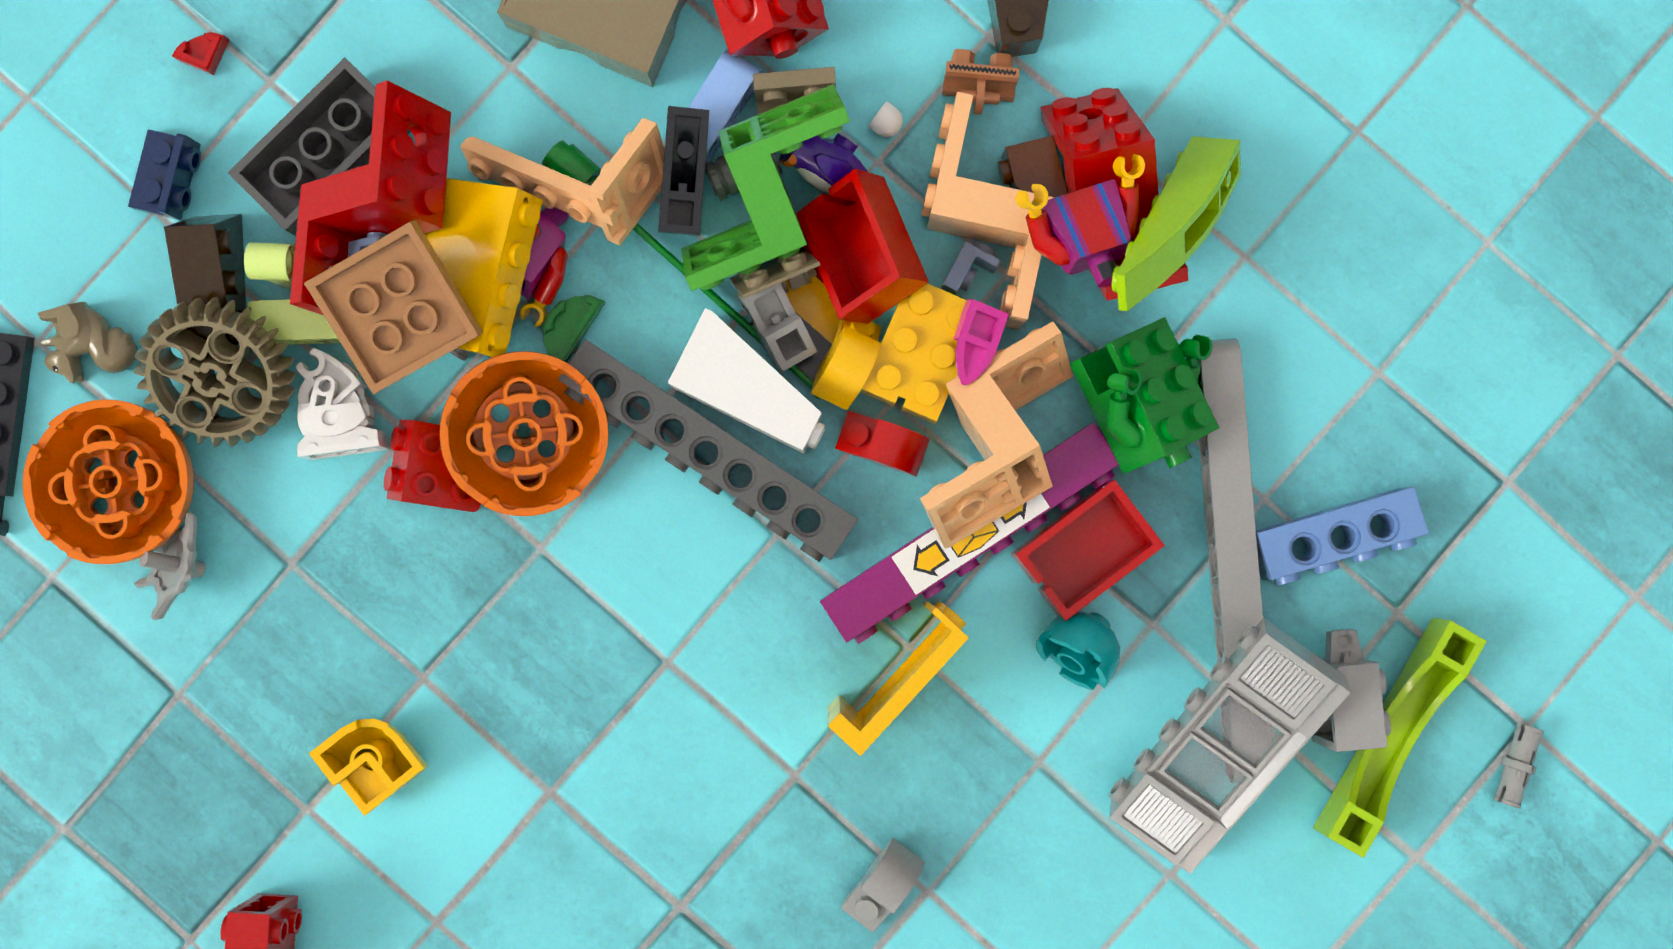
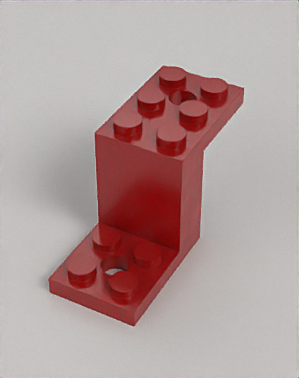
M388 80L376 84L369 164L301 185L290 294L291 305L323 315L304 283L329 269L330 265L334 266L348 258L349 241L366 238L370 232L390 234L413 220L417 221L423 233L443 229L451 125L450 111ZM407 129H409L414 136L415 146L412 139L407 135Z
M1100 88L1094 90L1090 95L1078 98H1059L1050 105L1041 106L1042 122L1049 134L1053 135L1054 142L1063 155L1068 193L1115 179L1118 185L1121 183L1122 178L1117 176L1113 170L1115 159L1119 156L1125 158L1124 168L1127 173L1133 168V154L1140 155L1144 159L1145 170L1139 178L1134 180L1139 185V214L1135 237L1132 240L1134 242L1139 234L1141 220L1148 217L1151 212L1155 195H1159L1155 138L1118 88ZM1126 252L1122 258L1115 261L1117 266H1121ZM1186 263L1158 288L1188 281V266ZM1112 284L1100 288L1106 301L1118 298L1117 292L1112 290Z

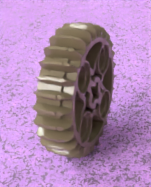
M200 297L194 299L190 304L183 301L173 309L170 308L164 311L158 319L148 326V332L139 341L142 347L134 356L141 363L135 368L133 373L145 377L138 383L137 389L149 390L150 394L145 398L144 404L155 403L158 406L154 417L165 415L169 418L168 427L178 425L183 428L181 438H185L191 432L197 434L198 445L202 444L207 437H211L214 447H218L224 439H226L231 447L235 446L240 439L245 443H249L256 435L262 436L268 431L270 426L276 425L282 413L290 405L288 399L295 390L290 384L295 379L296 373L286 370L293 363L294 358L281 355L288 346V342L276 344L273 340L278 333V328L266 331L262 327L266 316H262L254 321L250 318L251 307H247L241 313L236 312L234 300L229 301L224 308H221L218 297L212 298L206 305ZM193 326H210L213 328V331L205 340L186 329ZM225 333L231 334L234 337H236V339L239 342V345L237 346L230 343L227 340ZM170 347L179 350L183 355V359L175 356ZM251 350L256 353L264 369L246 361ZM170 378L185 385L181 395L173 386ZM248 387L256 389L262 398L253 396L249 392ZM194 400L203 404L206 411L199 409L194 404ZM225 405L243 416L221 417L219 412Z

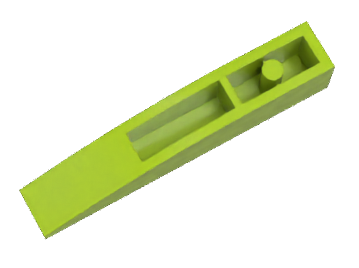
M1192 136L1184 152H1179L1173 172L1166 175L1161 194L1155 195L1150 214L1147 218L1141 220L1139 234L1134 242H1129L1123 263L1114 269L1112 290L1118 294V307L1120 311L1130 310L1156 290L1188 260L1208 236L1219 220L1241 176L1240 140Z

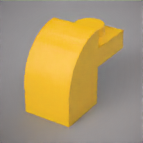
M839 320L832 346L818 366L811 394L848 410L864 386L875 364L882 343L878 342L882 326L874 322L865 324Z

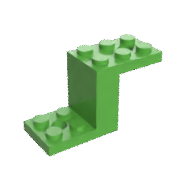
M834 84L718 131L725 159L751 220L681 248L684 274L691 291L699 288L703 290L712 289L720 285L726 277L738 272L740 274L754 272L761 267L763 262L776 257L778 259L791 257L799 252L800 247L807 245L796 211L772 154L778 151L780 154L793 152L803 145L802 141L817 135L820 138L832 136L842 130V125L850 122L845 106Z

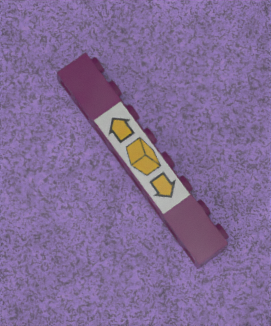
M1093 422L1043 454L1053 487L947 549L944 548L934 528L931 527L821 599L820 603L846 643L853 638L857 644L868 639L878 632L875 624L888 616L892 622L912 609L908 602L921 594L925 599L932 597L946 587L942 580L954 572H957L959 577H962L980 565L976 558L989 549L995 555L1014 543L1011 535L1024 527L1027 533L1031 532L1048 520L1044 513L1058 505L1062 511L1080 500L1082 497L1078 491L1090 483L1096 489L1115 477L1116 475L1112 469L1119 464L1096 424Z

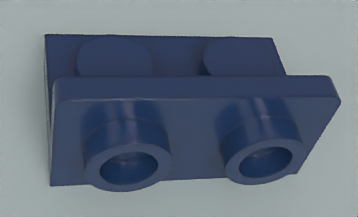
M148 129L128 207L181 221L183 211L188 209L191 202L190 184L193 172L198 170L201 163V152L199 150L201 144L187 135L177 133L174 136Z

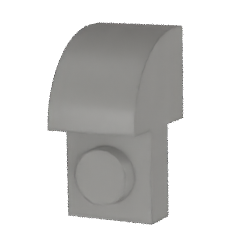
M781 283L746 298L739 294L753 322L752 326L757 336L782 372L818 352L801 317L795 313Z
M892 838L870 864L867 873L843 900L840 908L873 933L889 913L894 914L919 878L925 861Z

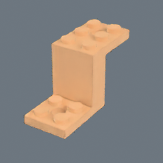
M957 92L954 105L948 103L945 105L938 138L945 139V144L937 143L929 176L937 178L936 185L928 183L921 216L928 217L926 229L1015 248V251L1011 253L1007 269V276L1013 277L1012 285H1007L1006 291H1003L999 310L1009 313L1005 327L1019 330L1029 316L1042 254L1036 251L1032 244L1025 219L1028 210L1020 208L1015 201V196L1020 190L956 176L973 95ZM1027 192L1029 196V201L1032 203V201L1034 200V193Z
M1053 321L1042 328L1032 330L1025 338L1008 348L998 350L986 370L968 385H962L958 375L946 383L962 427L985 460L970 465L964 473L949 482L934 486L928 494L920 498L937 537L945 549L1053 487L1041 447L1015 411L1073 377L1062 332Z

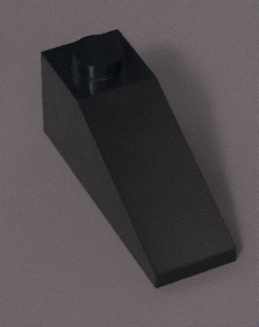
M668 106L659 233L700 235L710 110Z

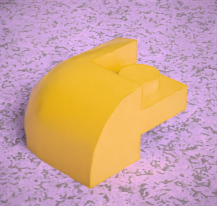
M374 718L359 719L340 728L308 753L333 786L337 784L342 786L364 816L407 785L428 767L402 732L390 723Z

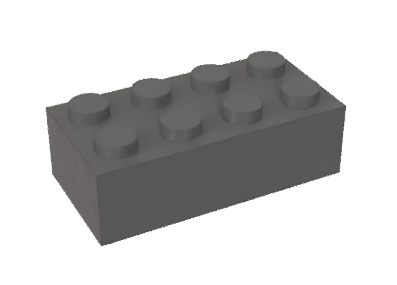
M344 57L228 174L284 230L296 236L302 184L369 164L376 87Z

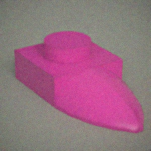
M974 299L966 300L953 338L957 341V373L961 384L965 386L976 380L990 365L997 351L1009 313Z

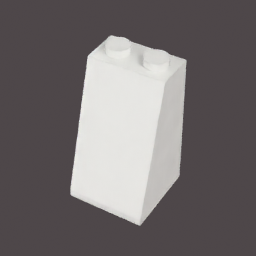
M705 308L668 384L676 391L802 454H805L808 447L815 450L826 429L825 425L820 423L822 413L715 313Z

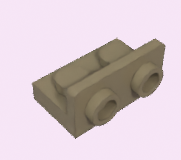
M825 67L753 74L757 115L832 84L836 88L835 68Z

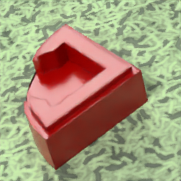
M204 33L188 42H182L176 48L172 57L214 76L229 39L218 33Z

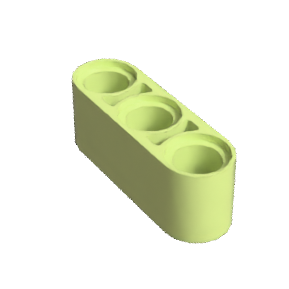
M290 299L247 302V307H251V319L256 321L260 317L266 316L262 327L266 331L278 328V333L273 338L276 344L288 342V345L341 343L324 315L291 305Z

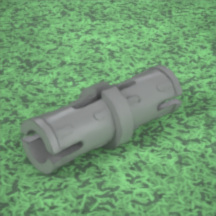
M1517 722L1507 757L1503 756L1501 762L1504 768L1493 800L1520 809L1530 774L1534 775L1537 768L1533 764L1544 731Z

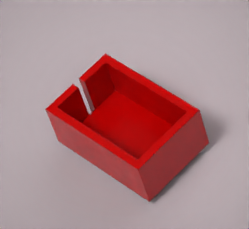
M854 169L828 188L830 195H819L798 211L796 215L812 255L820 262L818 270L838 319L869 324L929 283L885 178Z
M1114 479L1096 488L1013 551L1011 556L1032 583H1043L1037 590L1055 614L1067 621L1165 545Z

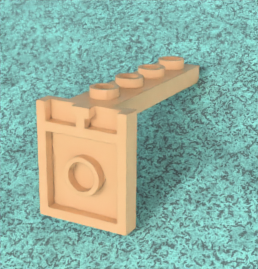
M642 118L635 129L626 135L622 146L613 158L603 165L600 175L591 186L476 137H469L460 145L468 162L467 167L469 171L481 180L490 179L503 186L519 188L542 199V206L551 209L555 207L568 213L572 218L581 223L590 222L603 228L608 241L621 246L661 191L664 146L657 123Z

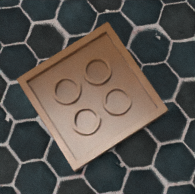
M416 220L403 225L304 283L372 394L379 392L483 333Z

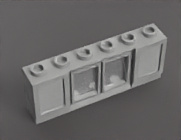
M1264 617L1256 627L1249 625L1242 632L1237 640L1236 646L1238 648L1229 659L1224 656L1215 664L1210 673L1212 679L1203 689L1196 688L1189 695L1184 704L1186 710L1177 720L1171 718L1167 721L1159 733V742L1152 750L1145 748L1140 753L1133 765L1135 770L1127 779L1121 777L1114 784L1108 796L1111 799L1110 819L1174 865L1180 866L1190 874L1351 693L1347 677Z

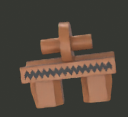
M954 50L951 61L946 63L942 95L956 96L957 92L973 95V114L982 115L983 104L999 105V101H1014L1016 85L1019 80V68H1014L1011 54L995 53L991 55L989 65L974 64L975 53L971 50Z

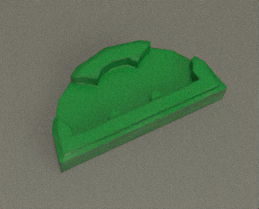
M591 295L574 296L567 300L559 301L548 313L543 325L544 345L547 354L567 363L606 302Z

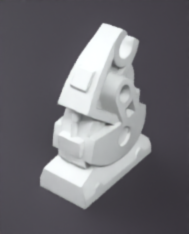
M313 348L309 353L318 358V367L313 371H309L305 363L299 362L296 365L297 371L305 378L299 388L297 410L298 425L305 437L297 445V457L317 460L390 450L387 434L378 429H373L375 422L374 408L366 401L364 390L367 386L358 376V373L349 364L343 363L335 357Z

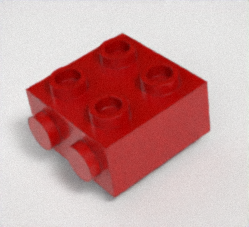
M257 893L228 911L222 921L220 932L221 940L225 941V949H294L295 934L299 932L302 923V910L297 908L298 896Z

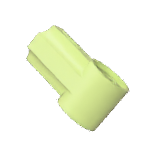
M249 242L244 253V268L249 279L267 280L283 288L291 289L295 246L293 244Z

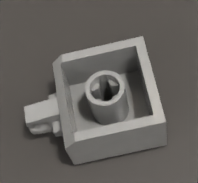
M1339 629L1326 631L1325 659L1323 660L1347 677L1351 693L1311 737L1312 741L1336 752L1386 748V736H1389L1391 733V722L1387 711L1383 709L1382 694H1385L1387 688L1383 670L1379 669L1378 662L1363 659L1356 630Z

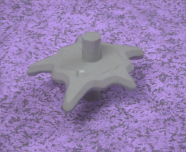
M192 512L186 513L183 529L179 528L156 552L145 551V554L139 559L141 567L151 568L152 570L147 577L139 579L134 585L137 588L154 585L157 593V604L151 614L153 620L163 619L176 597L185 592L189 582L195 577H202L205 572V563L196 561L197 517Z

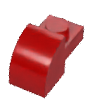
M848 411L835 449L917 477L930 439L902 426Z

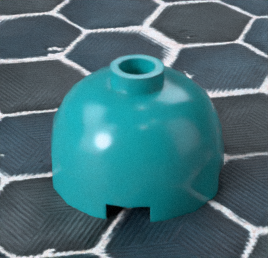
M1077 612L1067 621L1058 616L1049 623L1036 640V649L1044 661L1050 656L1062 667L1059 675L1089 690H1094L1097 684L1105 688L1114 676L1120 659V645L1115 633L1110 628L1109 621L1102 615L1094 612L1090 614Z

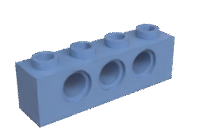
M1415 487L1394 489L1256 530L1261 579L1275 580L1276 585H1282L1299 580V572L1313 568L1315 574L1339 568L1338 561L1352 557L1353 562H1360L1377 557L1376 549L1391 545L1392 551L1417 545L1415 538L1427 535L1429 532ZM1375 515L1379 516L1383 522V531L1377 537L1370 529V522ZM1337 526L1345 534V541L1339 548H1336L1331 541L1332 531ZM1297 538H1301L1307 547L1305 556L1300 560L1295 558L1292 553V545Z

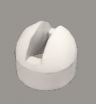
M887 101L868 127L880 136L892 137L902 127V114L894 105Z

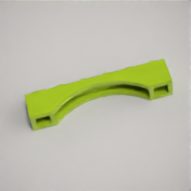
M1431 619L1383 703V709L1387 711L1391 722V733L1389 736H1386L1387 747L1357 750L1314 824L1313 829L1362 858L1365 857L1384 824L1394 785L1413 745L1439 706L1468 676L1485 646L1486 640L1451 620Z

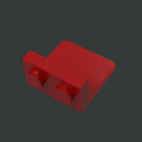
M400 419L399 426L393 429L390 440V447L394 451L392 467L387 468L384 476V490L387 491L386 499L468 512L478 511L481 503L473 499L457 485L446 467L440 446V425Z

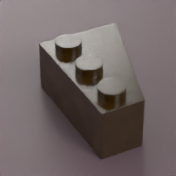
M988 0L996 53L1011 54L1012 57L1037 53L1043 39L1049 0Z
M242 214L194 216L165 226L164 231L177 305L183 301L190 304L199 297L206 305L212 298L218 297L221 308H224L229 301L234 300L236 312L241 313L245 310ZM193 326L186 330L192 331L194 334L207 340L213 328L210 326ZM225 333V336L230 343L234 345L239 344L236 337H234L231 334Z

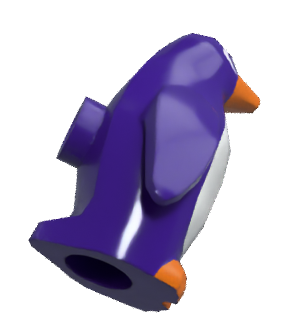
M837 133L833 140L820 138L818 135L802 141L803 145L799 149L781 154L779 158L781 164L786 167L793 166L805 181L826 195H830L828 188L852 170L859 169L868 172L860 160L853 154L858 146Z

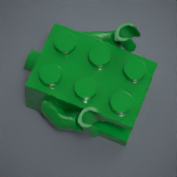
M1165 317L1105 344V347L1069 363L1123 474L1163 457L1169 468L1177 466L1192 458L1187 445L1220 428L1198 385L1201 363L1198 360L1203 361L1210 356L1213 346L1212 340L1209 337L1196 334L1192 339H1185L1179 345Z

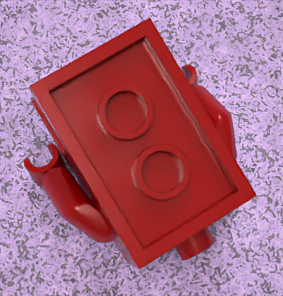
M713 0L730 55L775 56L776 59L787 58L796 54L799 51L798 48L829 30L821 0Z

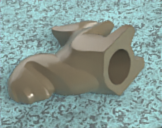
M86 302L66 304L38 313L42 321L53 322L56 329V335L40 341L41 345L54 346L57 349L46 356L45 365L51 371L65 376L70 383H75L76 381L83 382L81 356L90 353L98 367L103 371L113 374L126 370L136 359L134 356L137 352V345L134 343L131 334L125 333L120 327L110 329L107 320L100 313L90 308Z

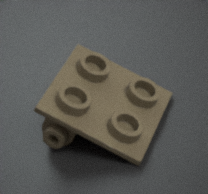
M800 247L799 252L785 259H778L776 257L763 263L754 272L748 274H740L738 272V275L729 279L737 289L738 299L744 308L739 294L746 298L781 283L787 294L789 289L786 280H788L792 290L810 284L811 278L817 276L815 268L820 266V262L804 247Z

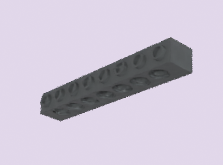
M584 340L569 362L571 366L585 376L596 392L597 384L602 378L613 377L615 379V392L609 397H600L608 423L618 428L623 422L635 430L631 436L632 439L649 450H652L656 444L669 453L665 460L685 473L688 467H691L702 475L698 481L700 484L717 495L724 489L736 497L732 505L750 517H753L756 511L770 520L766 525L768 529L785 540L792 534L804 542L800 550L818 562L824 556L832 560L858 519L588 340ZM561 374L558 380L568 386L564 394L581 405H584L583 397L591 401L587 394H583L580 391V386L574 380ZM637 399H646L650 404V412L642 420H634L630 415L631 404ZM671 421H680L684 427L682 438L674 443L667 442L663 436L665 425ZM704 443H713L718 449V457L710 465H702L697 460V450ZM738 465H746L752 471L751 482L742 488L735 487L730 481V473ZM771 487H779L786 494V502L778 510L768 509L763 501L764 493ZM805 509H813L820 516L818 529L811 533L801 531L797 525V517Z

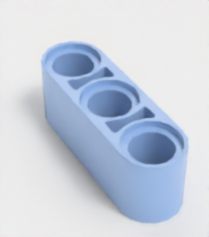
M728 49L718 59L688 107L710 110L706 162L712 160L721 145L718 131L734 125L754 93L753 74L763 73L762 69L739 55H730Z

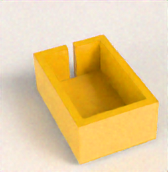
M927 283L898 303L881 342L882 345L875 364L861 389V393L894 407L899 396L905 399L901 411L935 424L949 394L946 383L953 380L958 374L956 368L957 341L953 338L966 300Z

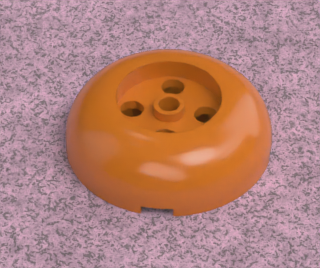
M514 351L482 361L457 382L442 412L440 446L450 475L457 485L473 499L483 504L484 507L502 514L535 516L566 506L579 497L595 475L598 474L608 446V423L599 395L591 383L577 369L563 360L548 354ZM561 374L574 380L580 386V391L583 394H587L591 401L583 397L584 405H581L564 394L568 386L558 380ZM539 400H545L551 406L549 414L544 417H539L533 412V405ZM496 405H505L509 409V417L505 421L498 422L492 418L491 411ZM522 423L528 424L529 428H531V433L527 437H519L516 434V429H519L518 425ZM550 440L555 444L554 454L544 457L538 453V445L542 441ZM503 445L511 446L515 452L513 459L508 462L499 460L496 455L498 448Z
M105 399L81 403L63 411L48 423L50 427L42 435L37 445L32 444L23 472V495L28 514L46 541H51L73 559L92 564H118L139 559L145 554V551L153 552L164 545L179 529L186 513L189 511L194 492V471L189 452L173 427H168L167 421L160 416L154 417L153 411L140 405ZM134 451L138 454L134 463L135 468L131 467L128 462L129 455ZM96 458H99L102 466L97 467L91 473L89 470ZM138 492L144 496V503L141 508H138L134 503L135 494ZM98 498H105L108 503V509L104 514H100L94 507V503Z

